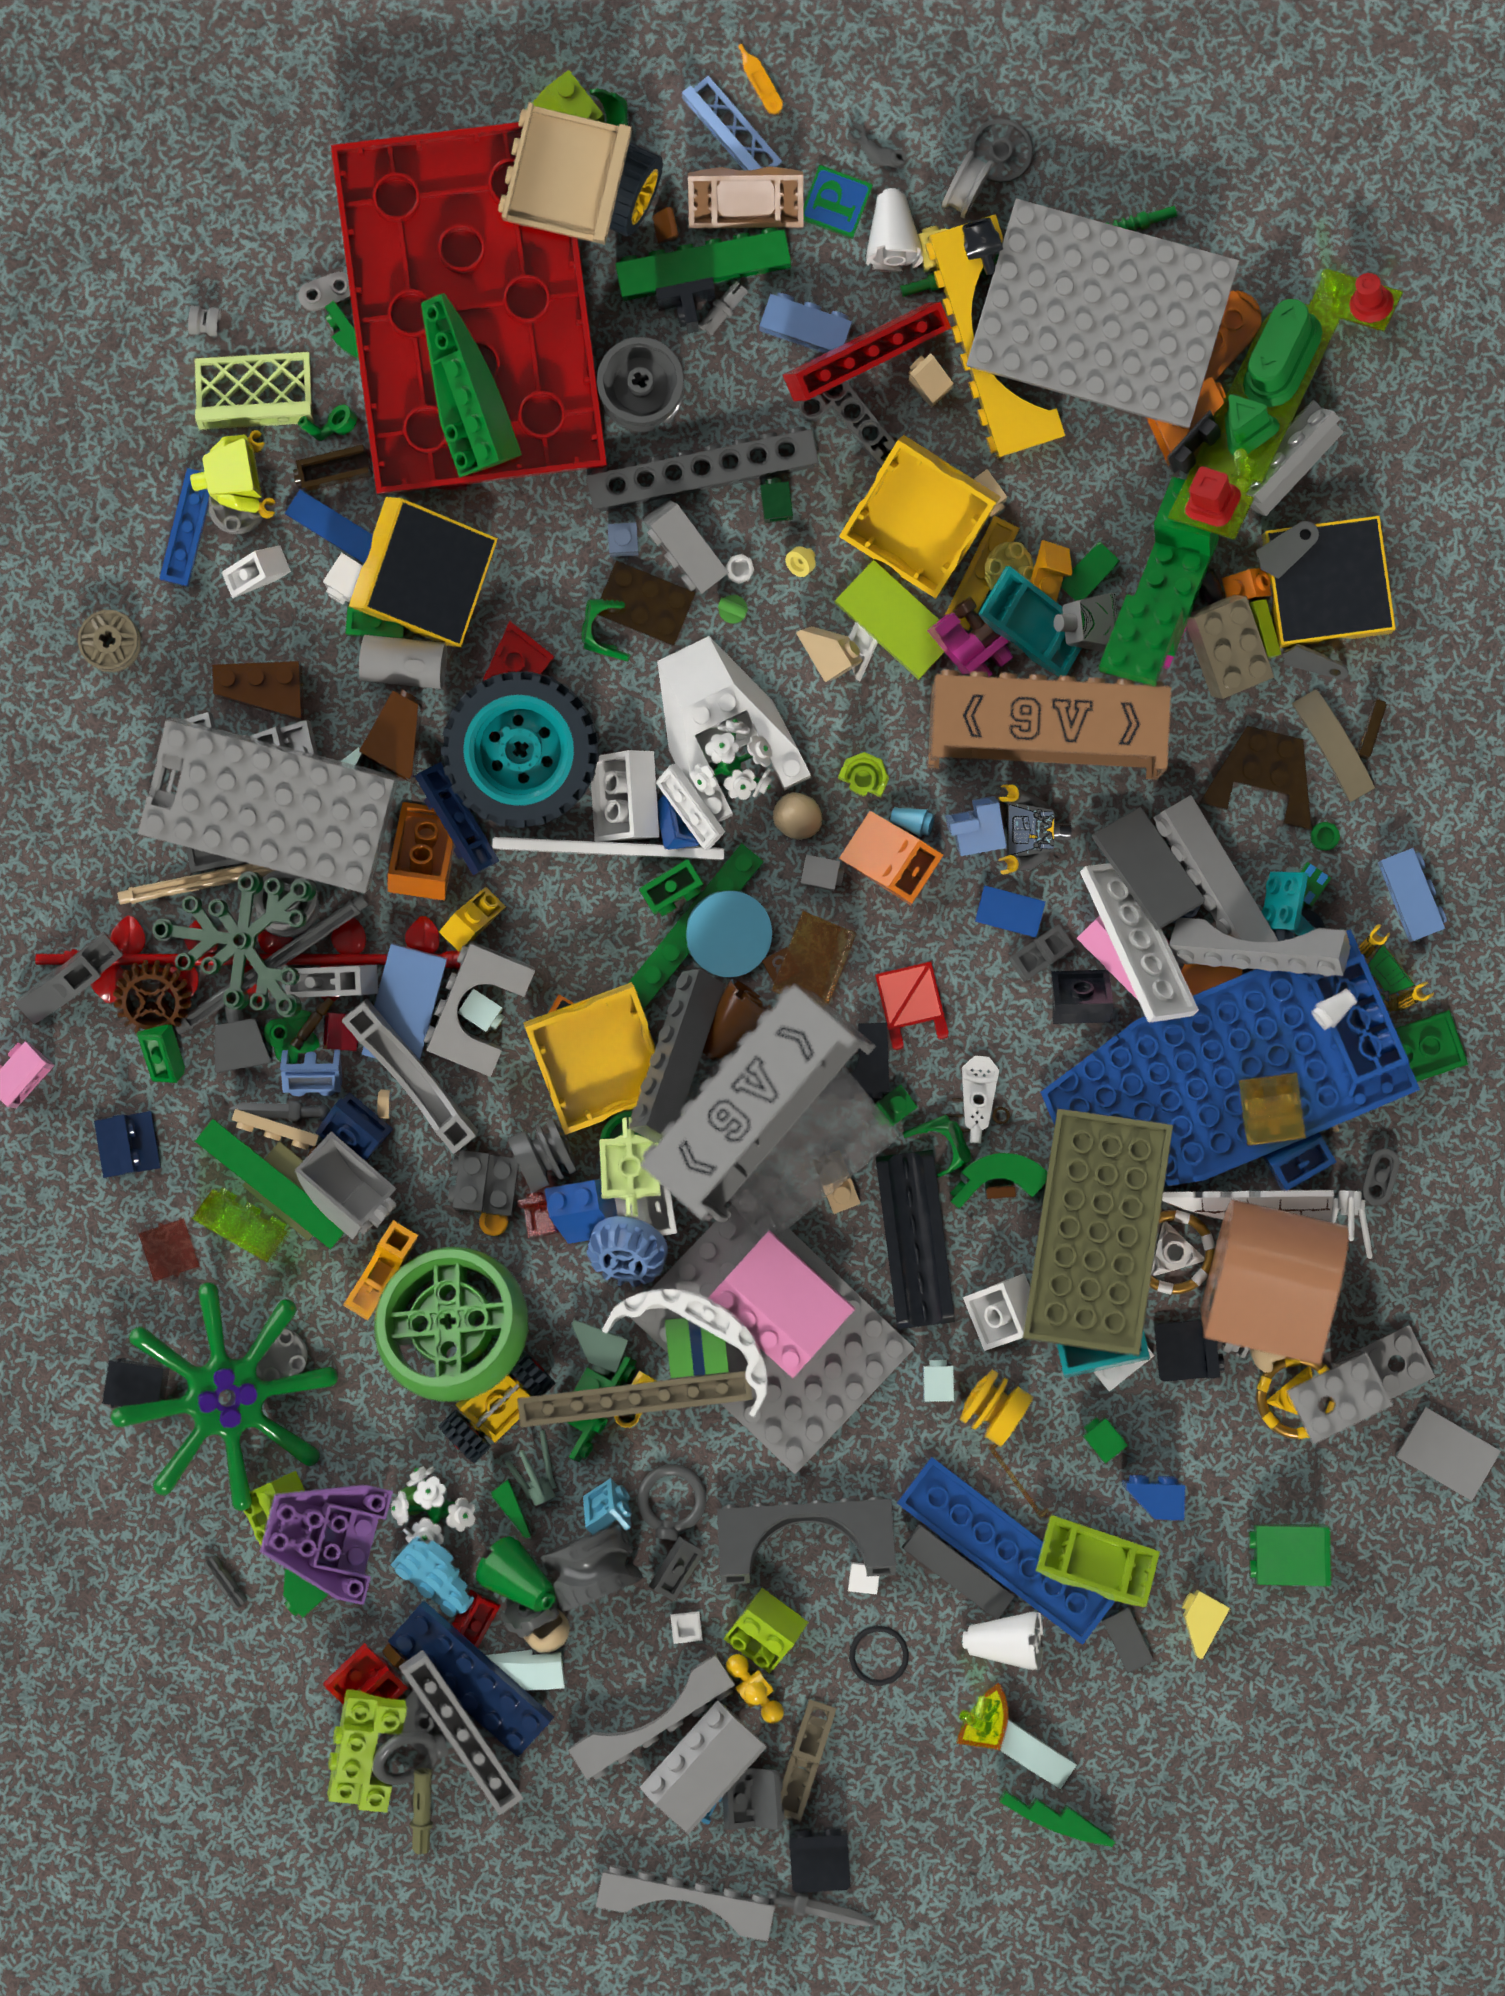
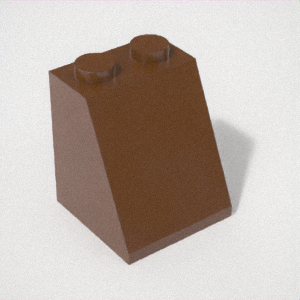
M401 690L400 694L392 691L359 752L363 757L414 784L418 768L422 709L418 705L419 701L415 696L404 690Z

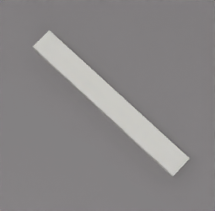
M494 837L492 846L494 850L724 860V849L719 847H711L704 850L702 847L694 846L669 850L664 849L663 845L508 837Z

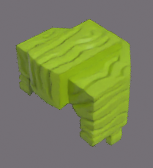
M866 752L847 758L838 776V779L850 784L849 789L851 792L853 791L855 794L866 796L869 792L880 798L889 781L882 759Z

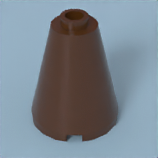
M731 979L719 1001L702 1051L711 1060L715 1061L716 1058L723 1060L736 1050L742 1037L749 1031L753 1033L760 1025L757 1022L760 1016L767 1009L773 1010L770 1004L765 1008L759 999L761 996L740 981L735 983L734 979Z

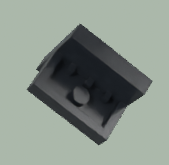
M710 277L657 288L656 297L659 311L677 307L680 327L686 326L687 334L699 332L694 303L715 299L713 278Z
M1108 970L1051 971L1053 1024L1111 1023L1113 997Z

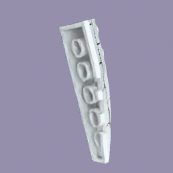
M1334 1190L1164 1192L1162 1202L1186 1211L1223 1220L1230 1200L1234 1199L1331 1222Z

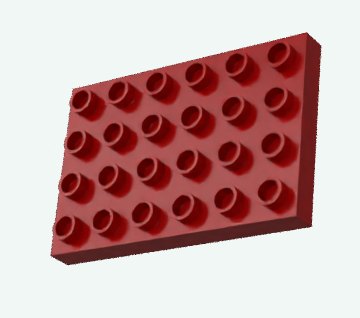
M519 122L330 145L377 495L600 468L607 465L578 239L504 221L502 218L503 213L498 212L501 196H507L509 184L505 183L508 167H514L516 156L512 155V148L515 138L521 137L523 127L518 126ZM442 293H445L463 320L494 378L522 454L504 463L460 478L440 424L421 307L422 302Z

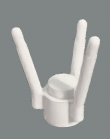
M1339 1191L1338 1198H1333L1331 1222H1336L1339 1209H1341V1215H1348V1239L1353 1241L1355 1215H1358L1359 1211L1367 1258L1371 1259V1242L1365 1214V1200H1362V1192Z

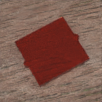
M184 1218L165 1225L159 1223L156 1228L138 1233L154 1282L172 1275L178 1277L181 1272L199 1267Z

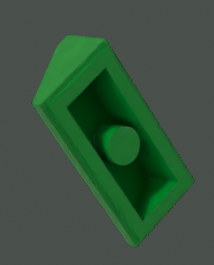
M162 1025L138 1031L137 1037L152 1082L177 1083L184 1075L185 1065L172 1025Z

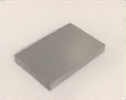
M1424 1407L1396 1457L1473 1501L1501 1451L1429 1408Z

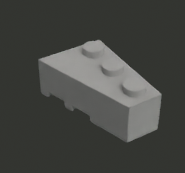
M667 499L641 520L648 528L647 534L657 546L660 544L667 552L664 554V557L674 569L678 566L684 576L681 579L690 591L696 589L702 594L729 573L675 502Z

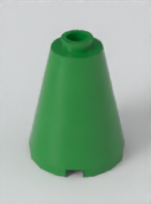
M511 1536L501 1538L489 1548L492 1551L487 1559L482 1557L476 1570V1580L482 1587L537 1612L547 1610L553 1605L555 1601L554 1587L519 1540Z

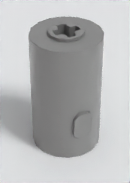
M364 635L359 655L360 681L434 689L443 688L447 666V643Z

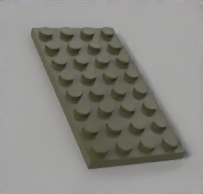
M1057 1109L1023 1339L1135 1356L1140 1355L1173 1125Z

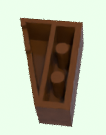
M299 661L212 665L213 694L216 697L295 720H304L302 664Z

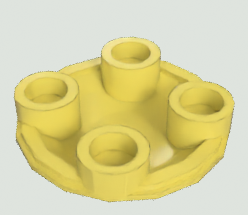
M1004 542L996 546L988 555L985 563V579L991 591L1006 566H1011L1027 580H1031L1034 564L1030 553L1023 544L1019 542Z

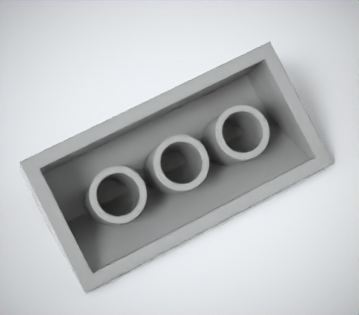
M717 1700L639 1788L662 1812L687 1834H690L767 1746L733 1711Z

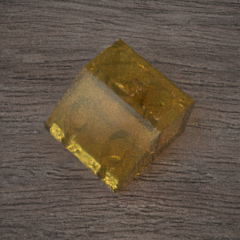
M1297 1073L1239 1080L1247 1146L1306 1138Z

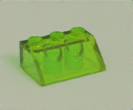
M224 1187L220 1191L212 1189L193 1215L192 1220L267 1263L274 1262L290 1234L285 1229L287 1224L274 1216L268 1220L260 1215L262 1209L248 1201L245 1206L235 1200L237 1195Z

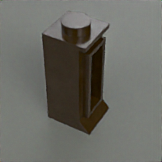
M363 444L296 460L297 469L293 470L296 485L301 486L305 492L361 478L373 477L367 449ZM355 459L356 470L313 480L311 469Z

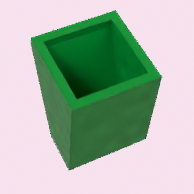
M1254 1524V1531H1249L1248 1534L1249 1549H1254V1560H1249L1250 1578H1255L1257 1585L1331 1586L1329 1526L1325 1524Z

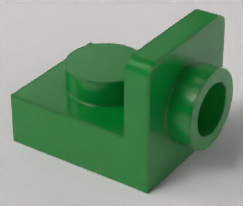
M900 1084L884 1096L883 1099L873 1104L876 1110L872 1114L882 1127L887 1124L891 1128L918 1107Z

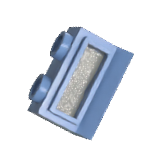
M282 1050L280 1071L283 1093L302 1096L307 1092H319L323 1096H330L335 1092H341L342 1066L340 1050H334L333 1064H317L315 1052H307L305 1054L304 1064H289L288 1050Z

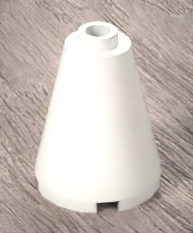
M895 188L885 189L877 197L866 253V264L868 266L870 263L873 264V269L881 272L902 271L898 265L912 264V269L916 268L923 262V252L921 251L922 247L906 195Z
M1029 1612L970 1625L968 1631L963 1632V1648L968 1649L969 1655L1029 1670H1040L1043 1659V1647H1041L1043 1622L1041 1614Z

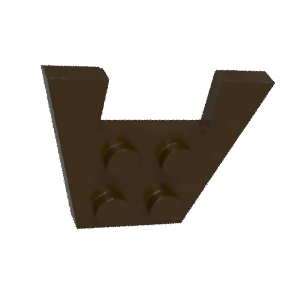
M1246 726L1199 804L1227 810L1233 784L1247 785L1288 795L1283 824L1312 830L1303 739Z

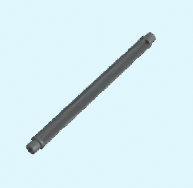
M362 894L354 900L350 899L348 903L337 909L327 918L321 920L264 960L268 968L279 969L327 936L331 931L340 927L354 916L359 915L360 911L369 905L368 901ZM254 968L244 973L242 988L246 989V991L257 984L258 974ZM230 984L189 1011L187 1018L180 1019L182 1023L180 1027L173 1025L177 1033L181 1035L188 1029L192 1030L194 1026L225 1006L223 995L230 987ZM232 993L231 1001L236 998L235 993Z

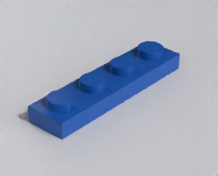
M190 468L186 470L159 578L161 581L189 587L208 512L210 496L208 489L196 492L193 490L190 475L203 471Z

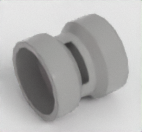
M191 305L188 318L189 334L198 335L202 332L207 333L209 336L218 337L220 329H217V320H221V309L211 307L209 310H205L200 306Z

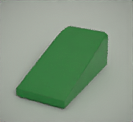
M1099 541L1072 570V576L1064 578L1061 588L1075 601L1085 599L1119 564L1120 560Z
M507 1479L491 1492V1496L524 1538L528 1539L532 1534L510 1479Z

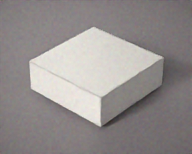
M699 1611L670 1614L673 1644L702 1641Z

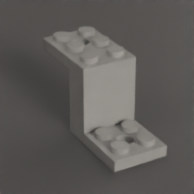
M1407 1325L1331 1362L1332 1369L1287 1390V1393L1312 1444H1316L1393 1406L1390 1399L1435 1378V1375L1410 1325ZM1394 1355H1399L1404 1360V1367L1399 1372H1393L1388 1367V1360ZM1324 1396H1330L1335 1403L1334 1409L1329 1413L1321 1412L1318 1406L1319 1400Z

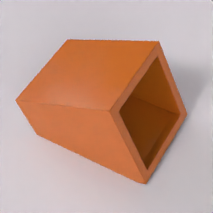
M1213 377L1205 379L1190 429L1146 417L1168 466L1170 464L1167 456L1210 410L1214 418L1224 404L1223 399L1226 398L1220 382L1215 383Z

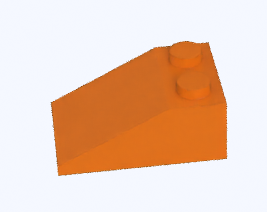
M402 802L388 869V892L445 901L454 842L433 808L429 810L427 805Z

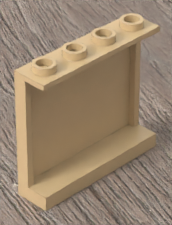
M528 103L527 110L522 109L518 126L523 127L521 137L514 140L512 155H515L516 159L514 167H508L505 183L509 184L507 196H501L498 212L503 213L502 218L507 222L606 245L632 128L622 124L615 126L536 107L533 103Z

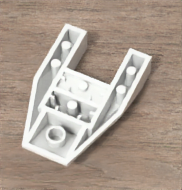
M710 636L657 661L669 752L674 762L682 770L718 822L733 816L719 784L715 786V793L709 796L704 791L699 792L690 774L695 770V765L709 766V763L713 762L712 756L707 755L705 746L707 743L712 742L711 738L713 735L718 734L722 736L724 733H730L717 729L718 725L726 724V720L737 719L743 722V727L750 728L748 734L736 733L735 743L738 744L739 749L748 745L751 742V736L754 735L757 737L763 736L767 740L772 751L770 762L784 791L811 777L773 700Z

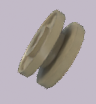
M101 610L91 614L83 622L78 632V646L81 655L93 667L103 672H118L127 669L136 661L141 651V636L138 627L126 615L116 610ZM110 634H112L116 642L114 645L110 644L109 648H107L103 640L105 637L109 638Z

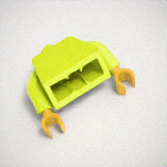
M254 430L250 433L249 437L246 435L224 436L208 454L203 456L204 472L190 475L193 490L196 492L208 489L209 495L218 501L220 505L244 512L256 513L258 511L263 518H271L275 512L267 511L264 505L273 506L275 500L273 498H266L262 502L258 500L262 498L254 452H260L265 443H257L253 439L260 438L261 432Z

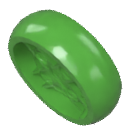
M467 1247L437 1248L409 1260L386 1284L379 1298L374 1319L376 1347L388 1372L408 1391L435 1401L456 1402L467 1400L494 1388L516 1365L527 1339L529 1324L528 1308L516 1278L497 1259ZM467 1271L476 1272L487 1277L497 1287L503 1302L489 1303L481 1291L467 1284ZM434 1279V1285L426 1289L416 1299L411 1311L404 1312L414 1294L423 1285ZM456 1290L455 1297L450 1301H446L447 1294L450 1291ZM480 1316H484L483 1324L474 1327L475 1320ZM451 1320H455L456 1324H452ZM428 1321L426 1330L418 1332L419 1325L422 1322ZM452 1324V1329L447 1328V1325ZM499 1336L497 1343L488 1356L477 1366L469 1370V1363L485 1351L491 1338ZM413 1344L417 1352L424 1359L435 1364V1378L425 1376L414 1370L406 1361L401 1345ZM452 1347H457L455 1355L447 1358L448 1350Z

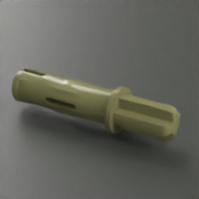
M417 1768L414 1770L413 1820L410 1822V1827L413 1829L412 1849L415 1851V1854H427L430 1850V1829L433 1827V1822L430 1820L432 1770L429 1768Z

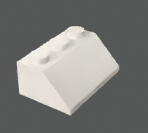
M627 750L599 755V761L595 770L596 774L593 781H591L595 842L658 838L659 822L654 751Z

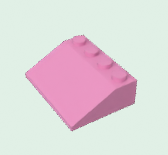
M770 1230L708 1297L714 1303L722 1305L735 1315L751 1333L758 1347L792 1378L795 1377L856 1309Z

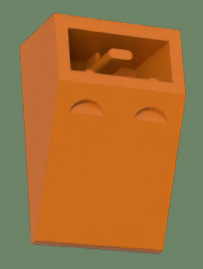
M869 811L842 852L839 860L911 906L944 855L874 812Z

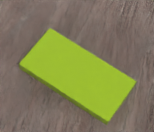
M875 560L858 575L834 602L918 680L945 653L927 631L939 619Z

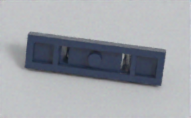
M440 762L419 772L415 778L426 795L424 802L428 809L433 808L454 842L456 847L453 851L458 859L463 857L471 873L475 875L499 862V859L470 810L462 804L464 801L457 793L454 794L450 787L452 786L448 775L445 776L444 766Z

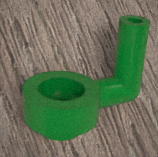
M343 404L332 410L327 424L321 428L306 416L298 420V426L317 441H323L334 432L338 435H345L355 428L357 414L350 407Z

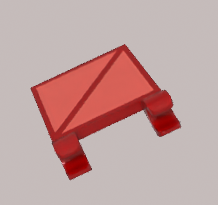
M931 961L875 974L893 1050L902 1049L904 1046L900 1028L928 1021L934 1022L936 1035L939 1040L948 1038L949 1032Z

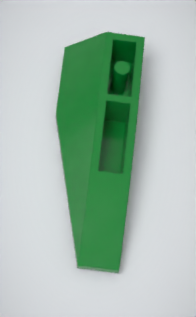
M445 293L422 302V314L440 424L459 478L522 455L494 378L463 320Z

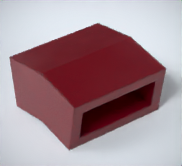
M325 1014L322 1049L358 1051V1040L341 1021L347 1014Z

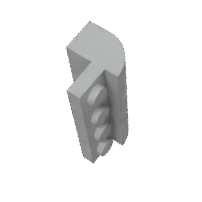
M1312 400L1234 484V486L1239 488L1243 501L1254 512L1267 516L1344 433L1336 424L1340 420L1337 414L1332 410L1321 408L1315 400Z

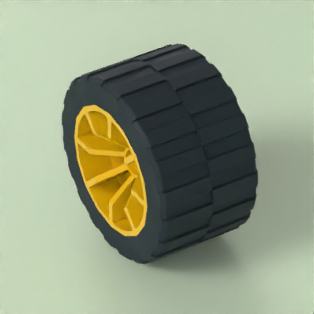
M629 143L609 229L622 235L630 236L640 226L655 197L662 176L663 159L660 155Z

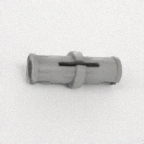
M737 281L732 283L719 300L716 299L712 303L714 307L698 324L711 337L727 317L730 318L733 315L732 310L748 294V291L742 285L740 287Z

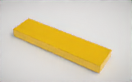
M996 516L993 517L945 615L954 613L953 609L970 596L977 604L974 610L978 614L990 590L985 579V563L988 555L996 546L1004 542H1013L1020 529L1019 527ZM958 618L961 621V626L969 631L971 626L966 618Z

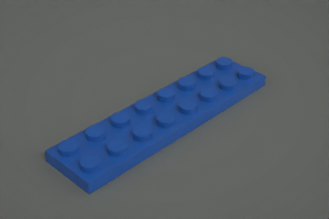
M932 1456L897 1501L899 1506L1082 1645L1115 1602L1096 1592L1062 1584L1037 1572L1036 1568L1043 1541Z

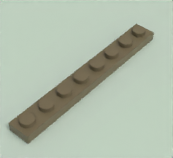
M746 1371L523 1397L517 1398L521 1428L753 1400L751 1385L746 1380Z

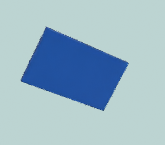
M984 885L975 922L1036 938L1046 901Z

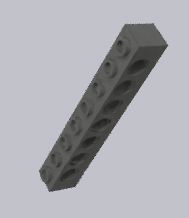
M804 426L789 429V434L777 436L776 432L766 433L760 436V440L749 442L748 438L732 441V446L721 448L720 444H714L704 447L703 452L693 453L692 450L677 452L674 458L665 459L664 456H656L647 459L648 463L637 465L636 462H627L619 465L620 469L608 471L607 467L592 470V475H588L586 478L594 513L819 467L812 429L805 430ZM782 445H790L794 448L795 452L791 457L784 458L778 453V450ZM760 450L766 454L767 458L763 463L757 464L750 459V455L754 451ZM732 456L739 463L736 468L729 470L723 467V459ZM697 463H707L710 466V471L706 475L696 474L694 467ZM671 468H677L682 472V476L677 481H670L666 478L667 471ZM643 474H650L654 478V482L649 487H642L638 484V478ZM614 480H622L626 487L622 492L614 493L609 488L610 484Z

